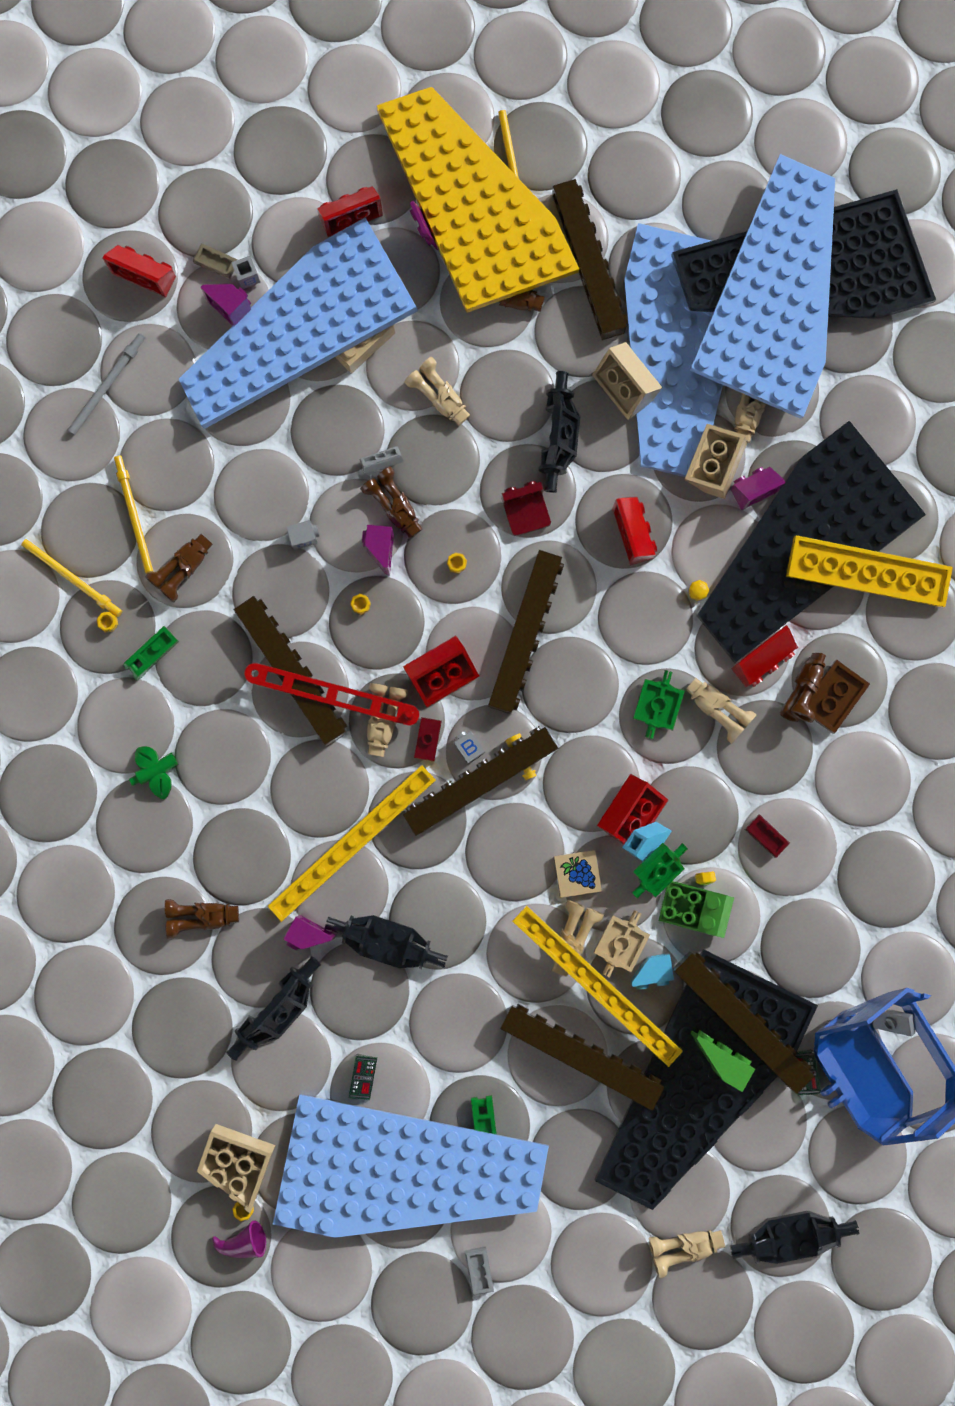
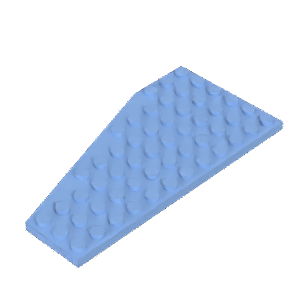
M782 154L779 155L690 368V371L800 419L804 417L826 363L835 193L834 177Z
M363 218L313 246L251 307V310L235 326L233 325L179 378V381L203 429H206L414 314L418 309L367 219Z
M638 223L624 278L629 347L662 386L655 399L636 414L640 466L686 477L706 425L714 424L723 385L690 371L713 312L689 310L671 254L674 251L710 242L711 240Z
M300 1094L273 1225L337 1238L537 1212L549 1145Z

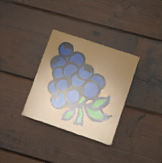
M595 850L554 856L560 898L602 891Z

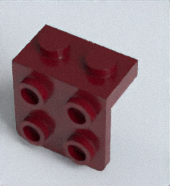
M530 481L525 483L524 487L518 489L510 487L504 490L505 493H502L501 500L514 536L526 534L551 525L541 482Z

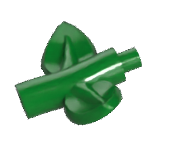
M147 746L138 747L135 752V762L140 770L134 772L135 776L129 779L131 785L134 786L138 783L143 785L149 782L151 792L158 798L165 800L172 788L171 778L166 773L179 765L175 756L171 752L159 760L158 754L153 748Z

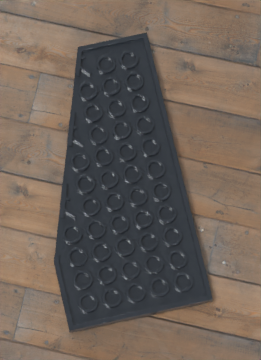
M897 189L834 207L828 317L879 319L936 301ZM747 231L672 252L671 257L690 311L714 312Z
M848 421L802 456L702 606L697 617L735 664L834 587L786 577L794 536L797 535L879 552L926 514L853 424Z
M702 949L700 955L706 960L704 965L709 970L714 968L721 976L719 980L724 985L726 983L731 985L736 991L734 995L739 1000L743 998L751 1006L749 1010L754 1015L758 1013L766 1021L764 1025L769 1030L773 1028L782 1037L779 1041L784 1046L789 1044L797 1052L818 1005ZM687 984L663 1032L683 1052L669 1067L653 1054L644 1075L649 1077L652 1074L661 1079L660 1084L664 1086V1089L653 1111L633 1100L631 1101L594 1179L595 1182L651 1210L669 1194L677 1182L694 1164L696 1165L728 1128L764 1093L763 1091L778 1077ZM699 1030L714 1039L712 1043L717 1044L719 1041L733 1050L731 1054L735 1055L737 1052L751 1061L750 1066L755 1070L743 1092L724 1082L716 1075L691 1035L692 1031L697 1034Z

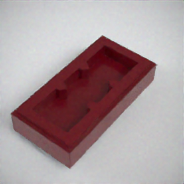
M421 717L414 758L435 762L442 721Z
M760 814L744 829L774 858H777L790 844Z

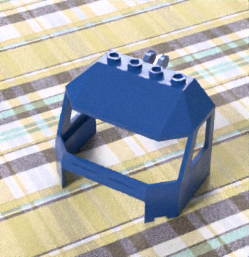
M910 988L885 993L842 1011L815 1033L814 1056L831 1083L824 1087L820 1093L822 1096H828L835 1090L838 1096L832 1098L827 1103L829 1108H833L842 1102L858 1129L883 1146L938 1139L955 1124V1065L916 1003L917 1001L928 999L931 995L920 994ZM893 1004L902 1007L905 1013L913 1014L916 1032L946 1079L945 1104L942 1107L912 1117L913 1091L871 1023ZM924 1122L913 1134L897 1136L906 1127Z

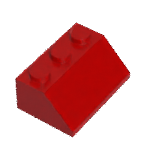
M373 186L369 188L363 187L354 194L343 195L339 200L325 202L317 208L327 237L333 236L363 218L371 221L383 216L381 198Z
M117 245L104 254L102 258L112 274L164 297H167L176 278L169 264L165 262L160 264L147 254H143V256L137 254L134 249L128 246L124 248Z
M638 497L616 499L612 510L630 566L654 559L657 546L654 540L651 541L649 535L651 527L648 521L645 522L643 503L639 502Z
M786 625L731 668L745 687L750 685L755 687L763 681L762 675L766 672L770 675L779 668L777 664L781 660L787 662L795 655L793 651L798 646L789 627Z
M457 636L452 637L403 666L426 707L480 677L465 647Z
M630 774L597 826L622 844H625L633 830L655 822L668 799L648 782Z

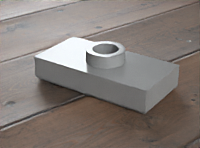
M398 446L362 457L360 462L364 474H368L401 463L403 458Z
M887 1009L873 1021L875 1029L911 1037L915 1034L913 1014Z
M486 1246L465 1250L473 1296L494 1292Z

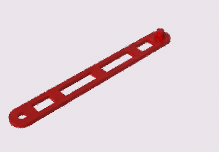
M258 663L249 664L244 672L248 682L407 726L414 725L419 720L418 709L410 704ZM257 670L259 673L256 677L252 676V671ZM268 672L285 676L282 686L266 682ZM294 679L328 688L326 698L292 689ZM338 691L372 700L370 710L336 701ZM382 703L399 707L397 716L380 713Z

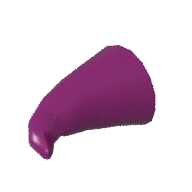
M256 1220L251 1221L238 1235L226 1241L220 1240L216 1236H213L212 1239L214 1248L220 1254L227 1257L258 1258L262 1257L266 1250V1234L261 1224Z

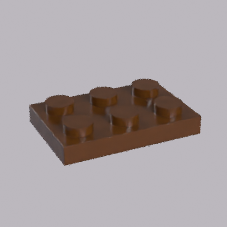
M835 660L823 676L818 692H815L810 699L809 708L815 713L814 721L832 734H835L870 683L840 661Z

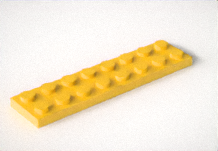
M796 535L793 537L786 577L945 607L953 567Z

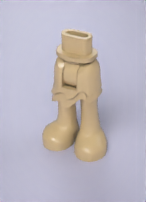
M429 357L422 363L419 371H413L405 379L404 383L410 388L420 390L433 403V407L449 418L450 421L454 420L460 426L470 417V414L465 410L466 406L462 404L460 397L453 390L452 386L449 385L448 381L445 383L437 374L435 359ZM422 375L438 389V394L425 382Z
M742 393L736 410V426L734 430L736 433L746 435V441L750 443L751 436L755 434V429L759 425L766 404L757 399L750 403L751 397Z
M697 678L686 688V691L692 695L691 698H695L696 705L707 716L713 717L727 730V740L731 744L757 715L752 711L740 709L731 702L733 700L728 698V696L722 694L716 688L707 685L706 682L702 683ZM725 709L738 720L740 725L731 720L721 710Z
M370 683L369 691L373 695L385 698L388 686ZM390 687L389 699L400 702V700L406 698L408 690ZM384 703L381 705L380 713L383 711ZM388 704L386 714L395 716L397 707ZM371 716L367 726L368 754L384 757L385 748H388L387 744L392 738L396 722Z
M567 900L565 907L569 912L565 929L561 928L559 936L581 956L590 929L595 923L601 922L604 914L586 908L581 927L575 939L573 933L585 907L574 901ZM554 963L552 971L567 977L568 973L559 964Z
M708 1230L707 1232L683 1233L677 1235L678 1238L660 1240L657 1237L648 1238L659 1279L666 1277L668 1268L673 1265L688 1261H699L709 1257L713 1252L717 1253V1249L725 1248L721 1230L715 1232ZM682 1247L684 1250L673 1254L661 1255L666 1251Z

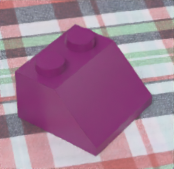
M206 284L200 287L207 302L232 326H235L251 310V302L247 298L248 295L241 287L237 289L233 284Z
M760 467L752 472V476L748 478L742 476L734 481L735 484L730 490L740 509L744 510L776 494L783 487L785 481L771 467L766 469Z
M367 525V530H363L362 533L363 547H366L368 554L386 575H390L394 541L393 529L388 526Z
M299 915L293 920L283 940L287 941L286 945L297 951L298 949H306L335 939L336 934Z

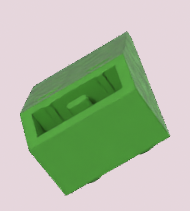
M672 881L666 888L658 921L724 938L734 897Z
M699 1030L698 1034L692 1031L691 1035L716 1075L724 1082L743 1092L755 1070L750 1066L751 1061L737 1052L735 1055L731 1054L733 1050L719 1041L717 1044L712 1043L714 1039Z

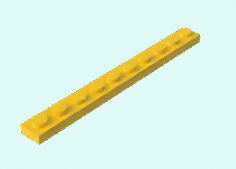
M421 765L268 905L269 909L281 922L285 920L429 788L436 779Z
M527 905L512 920L668 1067L683 1052Z

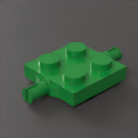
M664 670L662 681L644 680L633 719L648 725L646 738L653 739L656 728H664L671 731L674 729L685 691L674 688L669 684L673 674L671 671L668 673L667 670Z
M662 843L633 871L639 879L640 885L631 893L638 899L647 890L656 898L685 869L679 857L688 848L681 843L673 852Z

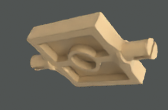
M634 910L629 921L611 916L593 952L608 962L602 973L603 975L610 978L615 967H621L632 972L650 934L642 931L636 925L642 915L641 913H637Z

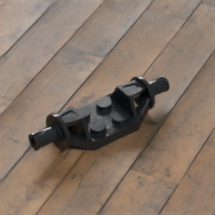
M557 371L555 388L546 391L548 396L546 411L552 414V428L549 435L550 447L542 450L541 466H539L538 471L546 474L544 491L548 493L557 492L558 475L566 474V468L577 457L580 415L572 401L574 392L567 389L569 373L566 371ZM558 458H562V459L560 460L559 464H558V465H555L556 462H557V459H558Z
M351 915L347 922L331 918L330 916L327 918L326 922L334 924V926L325 924L324 929L342 934V944H348L360 956L400 969L419 967L422 970L423 964H426V962L442 968L445 967L446 962L438 959L447 961L448 955L430 950L429 945L431 941H426L412 927L375 915L357 918ZM352 923H353V924L366 925V927L357 926V925H352ZM412 941L424 946L425 949L412 943Z
M311 956L300 970L291 967L289 969L290 972L278 983L282 990L272 998L267 1007L258 1014L257 1018L249 1016L242 1026L235 1030V1034L239 1039L226 1052L231 1059L237 1061L247 1047L257 1050L259 1048L258 1045L279 1039L307 1008L309 989L313 987L309 978L321 966V963L316 958ZM299 982H301V987L299 993L297 994L295 990Z
M811 1211L797 1212L765 1219L753 1232H749L748 1242L730 1245V1250H732L731 1255L733 1259L751 1255L756 1264L760 1263V1261L774 1264L819 1256L835 1246L837 1248L841 1247V1237L859 1235V1230H857L859 1227L856 1220L837 1224L833 1216L826 1217ZM817 1224L829 1225V1227L818 1228ZM767 1234V1239L756 1242V1239Z

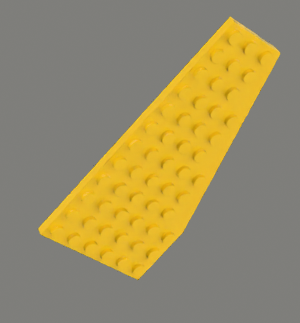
M433 87L377 105V112L466 313L579 273V267L556 217Z

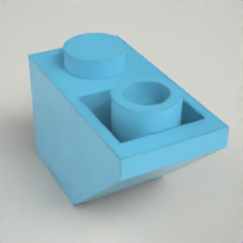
M657 822L633 830L622 848L643 862L655 849L666 841L672 831Z
M670 954L646 957L631 978L630 985L632 987L636 986L637 990L649 988L648 984L657 983V986L669 985V981L674 980Z

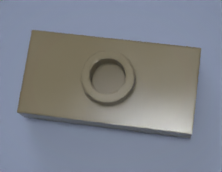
M201 243L193 262L227 279H231L234 272L231 262L238 259Z

